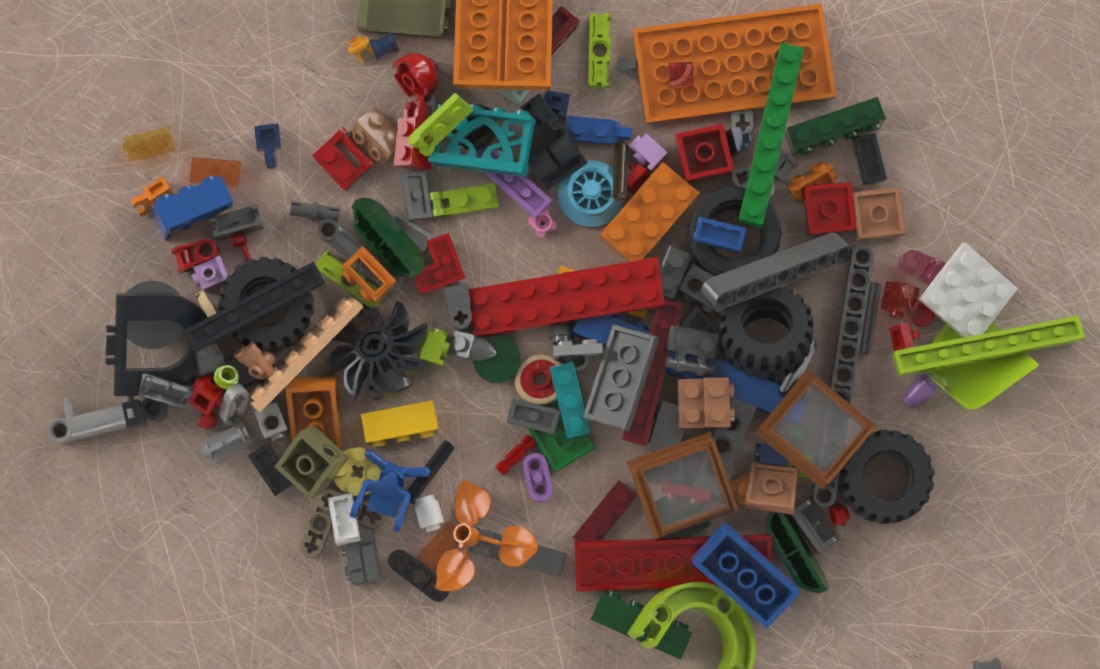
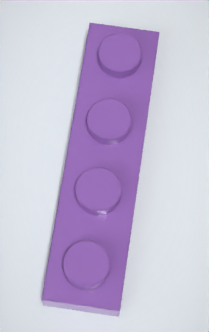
M488 144L484 148L476 149L477 158H482L484 151L491 145ZM494 150L491 156L493 159H498L500 154L497 150ZM484 172L534 219H537L552 204V199L527 177Z

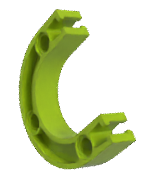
M691 582L673 586L659 592L646 604L627 633L633 639H637V637L644 635L645 632L643 630L649 626L651 631L646 641H642L640 645L645 649L653 648L658 645L677 615L686 609L697 610L708 616L720 632L723 651L717 669H753L756 641L750 618L743 607L720 587L713 584ZM718 601L722 604L721 611L718 608ZM656 610L660 614L659 621L655 617Z

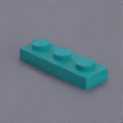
M571 361L549 367L567 439L591 433L588 419L583 418L585 407L574 362Z

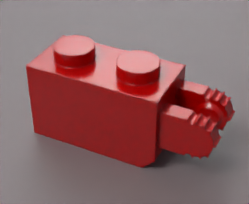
M425 100L418 101L416 104L414 101L408 102L404 107L403 118H398L394 166L411 171L431 170L432 164L428 161L429 156H424L419 152V148H414L408 142L410 135L428 119V103Z

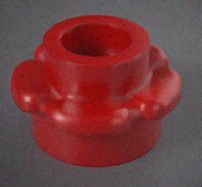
M836 503L835 506L829 508L831 523L834 526L846 525V521L849 520V511L846 506Z

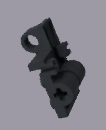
M540 93L520 106L522 111L529 112L530 116L536 120L528 164L547 190H549L588 162L561 123L557 126L553 124L558 117Z

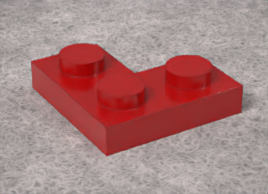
M446 233L427 240L426 242L434 264L424 267L423 271L414 277L420 295L465 279L450 234Z

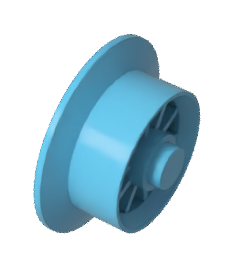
M588 160L587 164L559 183L558 201L564 214L574 223L585 227H598L609 223L622 209L624 199L616 201L612 197L613 168L600 161Z

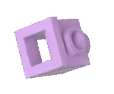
M647 133L642 138L637 136L629 145L635 153L633 155L635 160L642 166L644 164L648 166L647 172L649 174L667 157V152Z
M221 256L193 267L195 273L191 275L195 286H201L204 292L226 284L225 279L229 273ZM213 270L212 277H205V272Z

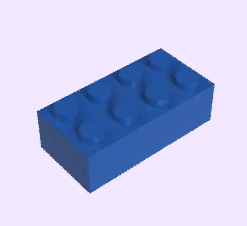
M726 522L692 556L693 564L766 628L801 593L796 583Z

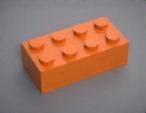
M662 162L603 230L599 239L626 262L646 259L698 199L700 193Z

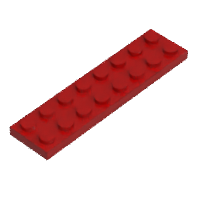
M658 257L468 289L471 301L473 335L477 337L665 306Z
M741 535L772 562L771 535ZM711 536L574 541L576 592L670 588L691 582H703L717 586L692 561V556Z

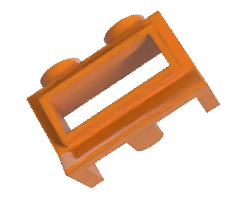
M363 246L341 266L344 271L342 276L351 285L355 282L361 289L359 294L367 302L372 300L377 304L397 285L396 280ZM359 259L383 283L378 290L374 291L351 268Z

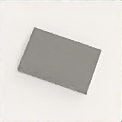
M395 210L392 217L424 255L428 250L426 241L435 237L412 221H407L405 216ZM369 247L367 251L396 280L397 285L388 292V294L394 297L408 277L392 274ZM360 260L354 270L380 288L383 283Z

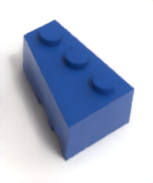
M214 175L209 176L201 181L202 184L194 187L187 185L173 196L165 194L156 199L157 202L154 203L153 216L164 240L171 238L170 233L181 228L185 231L191 228L190 224L202 219L206 221L210 217L232 208L233 200L222 176L216 178Z

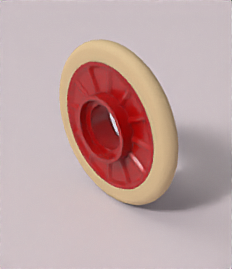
M544 354L534 355L523 361L515 374V388L519 396L526 402L537 405H547L556 401L557 397L549 367L562 363L559 360H553L552 356ZM539 374H544L548 377L547 382L541 386L534 383L535 377Z

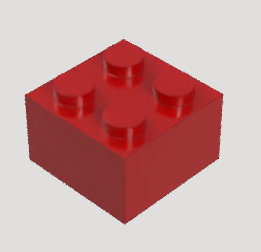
M723 124L681 132L675 135L674 140L682 175L687 183L694 184L733 174L734 168Z

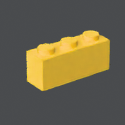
M433 400L361 414L366 443L368 445L372 444L373 448L386 446V441L396 439V443L411 441L410 436L420 435V438L435 436L434 432L439 431Z

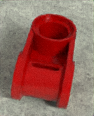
M201 239L171 249V253L175 255L179 267L177 269L178 274L193 271V267L220 256L219 246L210 239ZM207 245H212V254L204 257L202 255L203 248Z

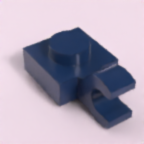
M279 124L254 126L257 151H264L267 168L277 167L275 150L282 149Z

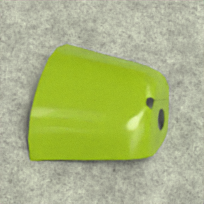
M992 322L984 334L1000 331V329ZM946 323L932 344L962 337ZM1024 352L927 371L926 373L963 408L974 410L996 398L1021 378L1039 367V364ZM944 387H949L951 392H948Z

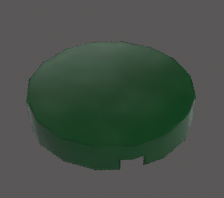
M492 335L484 338L494 347L497 354L487 360L473 361L476 373L483 380L496 384L504 383L513 378L521 365V354L517 345L511 339L502 335Z

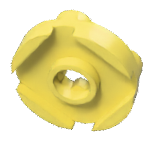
M357 447L344 451L349 459L340 469L334 480L339 489L346 494L352 493L353 496H358L364 481L370 479L377 482L379 480L382 469L365 457L366 449ZM354 466L358 468L362 466L364 468L362 478L357 476L353 478L351 476Z

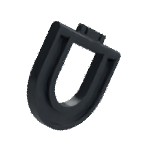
M117 293L115 325H106V332L114 333V335H106L105 351L106 355H114V357L105 358L106 365H114L113 395L139 396L143 373L187 385L189 388L194 385L199 377L202 378L203 376H201L195 355L197 353H194L189 342L183 357L171 366L161 368H126L128 321L167 320L180 324L186 330L208 318L204 311L190 299L178 294Z

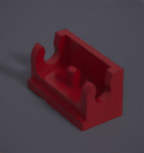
M563 6L559 7L552 16L551 56L579 27L580 20Z

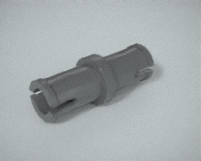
M294 200L291 202L290 216L311 218V221H316V219H332L338 223L340 207L319 205V202H314L313 204L296 202Z

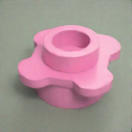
M545 210L537 219L531 216L528 220V224L533 226L536 231L535 234L539 238L544 237L545 233L550 230L553 231L557 227V223L552 221L549 216L548 210ZM541 221H544V222H545V224H544L543 226L540 225V222H541Z

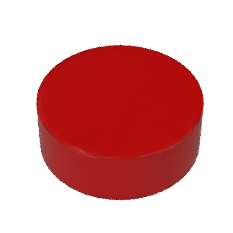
M921 302L911 308L909 317L915 326L926 327L934 320L935 313Z

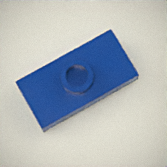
M699 216L693 241L741 253L747 229Z

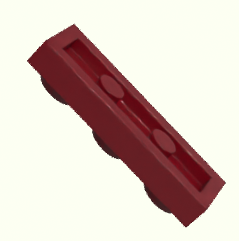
M618 480L572 538L576 541L602 540L638 495Z

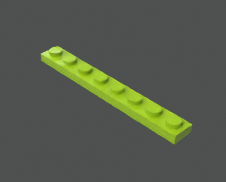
M1078 315L897 350L892 353L898 377L1080 342L1085 339V335Z

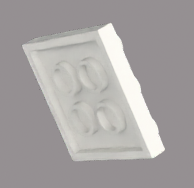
M962 243L919 300L964 338L984 334L1018 288L967 243Z

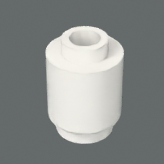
M434 495L416 499V506L414 508L420 528H426L427 532L441 529L440 524L444 523L438 500H435Z

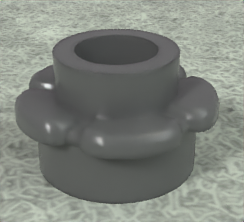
M636 59L618 60V68H615L621 71V75L635 74V69H638Z

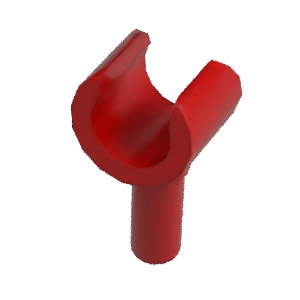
M233 234V247H241L245 260H250L251 256L248 251L246 236L244 234Z

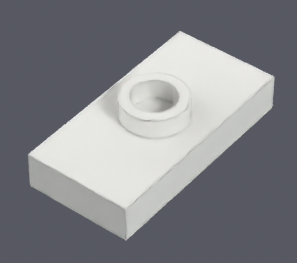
M352 493L328 498L336 545L361 541L357 516L356 518L349 517L354 503Z

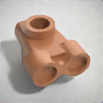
M253 342L246 347H240L234 353V356L249 368V374L254 378L263 380L270 377L275 371L272 367L275 362L273 354L267 350H260Z

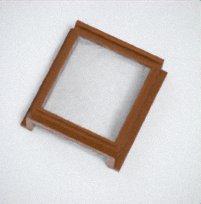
M807 369L754 433L823 490L873 432L875 425Z
M710 432L626 461L654 539L670 535L738 509L719 452Z

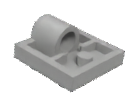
M594 339L583 340L580 345H572V341H560L557 346H553V360H567V362H571L573 356H583L585 363L580 367H575L576 373L583 372L587 368L589 359L602 358L603 354L602 343H597V340Z

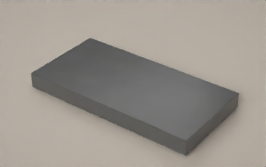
M613 324L583 418L630 432L659 341L657 336Z

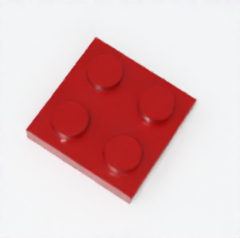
M851 182L802 187L807 235L856 230Z

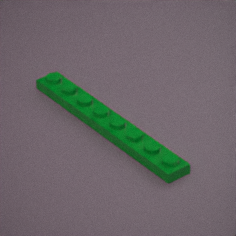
M782 42L780 44L738 222L761 228L763 226L804 53V48Z

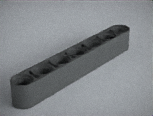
M829 233L712 277L703 284L701 293L717 309H725L842 264L850 258L853 249L837 233Z

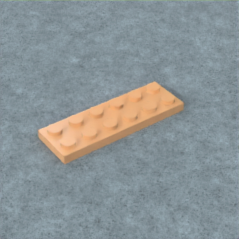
M351 296L347 298L342 297L334 305L335 310L329 316L327 314L324 315L317 322L318 327L313 333L310 331L306 333L300 340L301 345L296 350L291 349L283 357L284 362L278 368L276 366L273 367L275 369L273 374L261 385L256 384L249 391L250 397L248 401L259 413L363 308L357 300Z

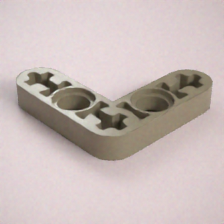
M327 489L318 495L300 546L305 556L315 558L322 553L332 527L329 506L325 507V502L322 501L323 496L328 497L329 494H333L332 497L345 494ZM362 501L357 514V522L372 528L382 526L386 515L380 513L378 515L381 516V520H376L374 524L370 523L371 518L364 515L363 520L358 519L363 512V505H368V502ZM368 509L365 510L367 512L374 513V511ZM320 516L327 520V527L322 531L316 530L313 525L314 520ZM310 530L316 534L324 535L322 540L317 537L315 545L319 546L317 551L313 550L311 554L308 553L309 549L305 547L306 543H311L314 537L309 536Z

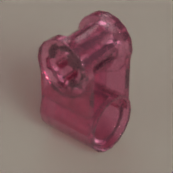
M914 249L901 255L898 261L901 271L927 285L931 284L946 264L937 258L930 257ZM907 256H913L916 259L917 264L915 268L907 265Z

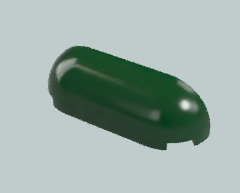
M370 198L355 200L351 208L354 209L355 222H353V226L388 270L395 276L401 275L408 278H413L420 274L425 267L422 252L387 209Z
M770 512L766 526L767 534L772 536V543L794 582L801 589L809 592L822 593L829 589L827 579L791 516L785 513Z

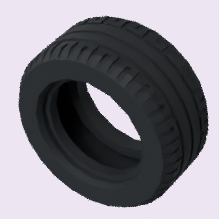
M729 186V188L724 187L712 192L699 203L691 217L688 228V242L691 254H693L696 263L713 276H718L776 254L779 249L782 235L781 222L776 209L770 204V201H768L762 228L759 227L761 233L760 245L748 257L741 259L726 258L717 253L713 246L693 241L699 216L712 220L714 216L722 211L730 209L741 210L745 187Z

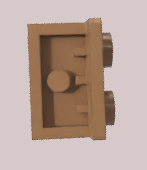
M374 107L356 121L350 134L375 161L384 166L389 158L395 154L397 128Z

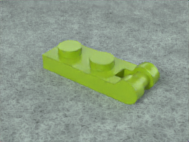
M454 93L410 135L408 139L409 144L414 148H419V152L424 156H430L435 146L473 111L472 107L457 93Z
M495 183L429 193L430 202L433 205V210H431L432 218L499 208ZM449 199L450 207L443 208L442 200Z

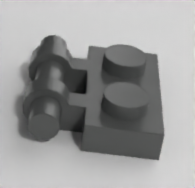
M670 326L666 350L674 351L675 357H667L665 366L673 368L677 372L685 370L694 372V375L703 376L704 374L712 376L714 366L706 365L705 360L706 358L715 359L719 335ZM685 355H694L695 362L686 361Z

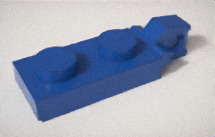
M568 115L566 117L565 130L574 142L612 145L618 143L619 139L631 140L632 128L620 127V122Z

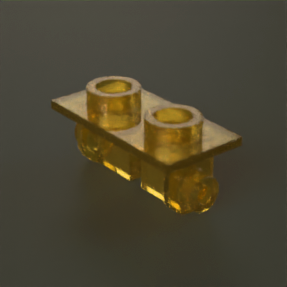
M170 126L123 138V148L127 153L128 161L176 150Z

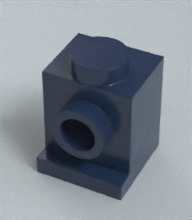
M755 444L754 458H758L757 463L789 466V461L769 444Z

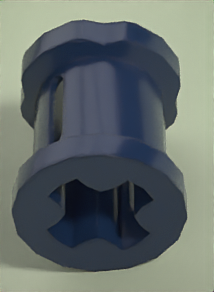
M392 32L378 40H369L377 60L381 56L393 51L395 53L399 52Z

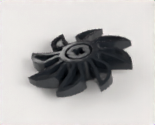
M398 300L395 302L386 325L383 316L376 307L361 304L363 308L359 313L366 321L368 328L361 331L354 322H348L332 340L352 345H339L331 352L325 364V374L328 377L346 368L343 378L344 385L350 396L357 400L368 374V380L377 393L384 396L399 395L385 373L388 369H393L399 377L406 378L418 374L428 365L427 360L402 355L415 354L423 347L428 337V325L424 323L408 331L410 324L409 315L404 305Z

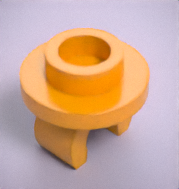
M357 36L349 42L350 47L347 51L350 54H354L360 62L364 61L361 57L362 50L366 49L371 55L374 54L372 47L367 45L369 42L367 36Z

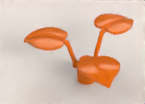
M462 480L458 487L454 505L455 516L461 524L455 527L453 536L460 543L459 548L463 550V553L459 550H450L441 556L437 566L435 586L440 591H456L464 588L472 581L476 566L471 560L467 559L469 552L466 546L472 547L479 540L501 546L499 557L505 565L510 567L524 565L538 550V542L535 536L528 529L521 526L505 528L502 533V541L480 535L479 531L472 526L478 524V519L485 518L491 508V497L485 489L466 480Z

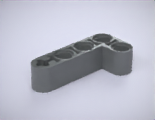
M474 527L479 531L480 535L502 541V535ZM479 540L476 545L468 548L469 552L501 561L499 557L501 546ZM538 545L537 552L521 567L561 577L567 553Z

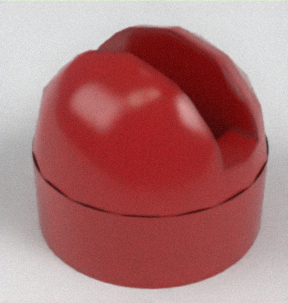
M211 412L209 416L203 413L197 426L203 429L213 428L217 424V417L214 412Z

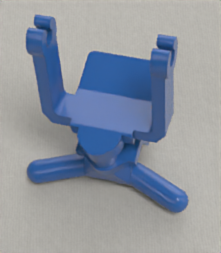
M368 449L365 451V457L381 468L382 471L377 482L370 479L363 482L356 502L352 505L349 517L356 518L365 494L369 491L371 494L367 509L395 518L397 516L400 502H403L393 531L400 532L411 498L409 492L403 490L405 477H427L430 475V469L427 467L406 468L386 461L373 450Z

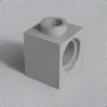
M276 402L266 406L260 413L257 410L254 411L266 440L271 439L274 442L286 437L284 433L289 432V428L279 403ZM271 417H277L279 420V425L274 430L267 428V421Z

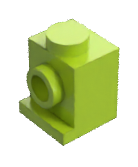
M437 328L434 329V332L428 330V337L422 347L419 359L427 360L430 364L444 368L445 362L441 358L442 356L446 357L450 343L447 342L448 332Z

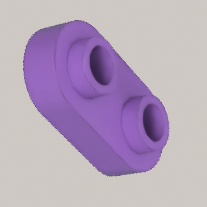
M532 453L523 461L528 493L533 500L544 502L551 497L553 491L548 465L542 455ZM534 461L540 464V468L536 471L530 468L531 463ZM537 486H544L545 492L543 494L536 493Z

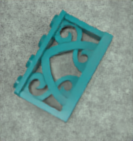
M470 105L473 111L467 117L475 119L468 122L466 117L454 128L458 131L455 135L452 133L447 135L451 141L445 152L441 153L442 140L435 146L433 153L428 158V161L434 166L527 177V166L536 120L527 111L516 110L514 114L506 113V109L493 107L492 111L483 110V107L479 105ZM494 120L504 122L500 127ZM520 124L523 127L522 136L518 140L510 142L508 138L515 136L517 130L510 132V125ZM487 125L495 133L500 143L489 146L484 151L482 158H477L474 145L465 138L479 127ZM461 143L469 147L468 154L461 155V149L464 148L460 146ZM521 145L519 163H516L512 147ZM503 148V151H497L500 154L499 158L493 159L491 153L496 149Z

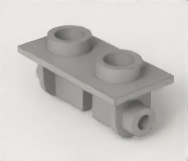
M241 422L200 443L204 457L207 458L211 466L254 444L244 422Z

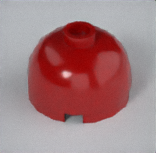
M407 54L392 65V69L396 67L397 73L394 74V77L400 88L407 96L411 97L414 95L417 97L416 102L426 100L434 93L439 84L436 62L422 54Z

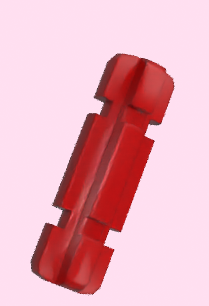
M526 435L521 440V443L517 444L504 457L505 459L496 465L497 471L503 476L511 470L510 467H514L527 454L526 451L528 449L531 450L535 446V440L530 435Z

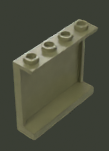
M359 0L357 29L358 32L380 34L392 32L393 35L444 39V32H449L450 18L446 17L447 8L451 9L452 0Z

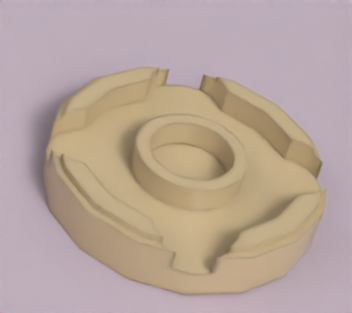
M201 290L196 293L195 297L207 317L216 314L217 311L205 292Z

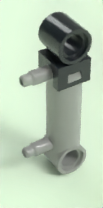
M124 396L125 402L121 403V405L75 415L71 398L66 397L63 399L66 418L52 420L48 425L47 434L54 442L68 444L71 441L125 428L131 429L147 425L146 419L160 422L167 416L168 406L167 404L147 398L141 401L139 399L135 400L134 396ZM153 403H159L160 411L156 415H150L149 407ZM65 425L67 433L64 437L59 438L56 430L59 426Z

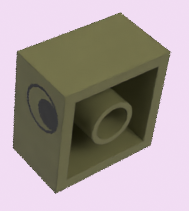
M313 425L299 432L275 465V468L304 495L312 499L326 490L349 457Z

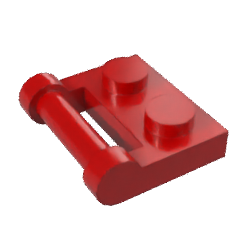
M342 127L312 157L345 192L376 164V161L372 157H368L351 139L345 127ZM339 142H342L362 163L358 169L336 147Z

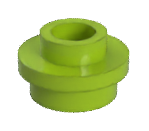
M224 365L216 370L214 380L219 387L228 389L238 383L239 375L234 367ZM222 376H227L230 381L225 380Z

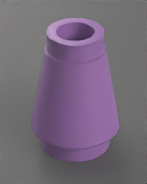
M924 373L921 377L918 376L902 399L913 408L935 394L938 386Z

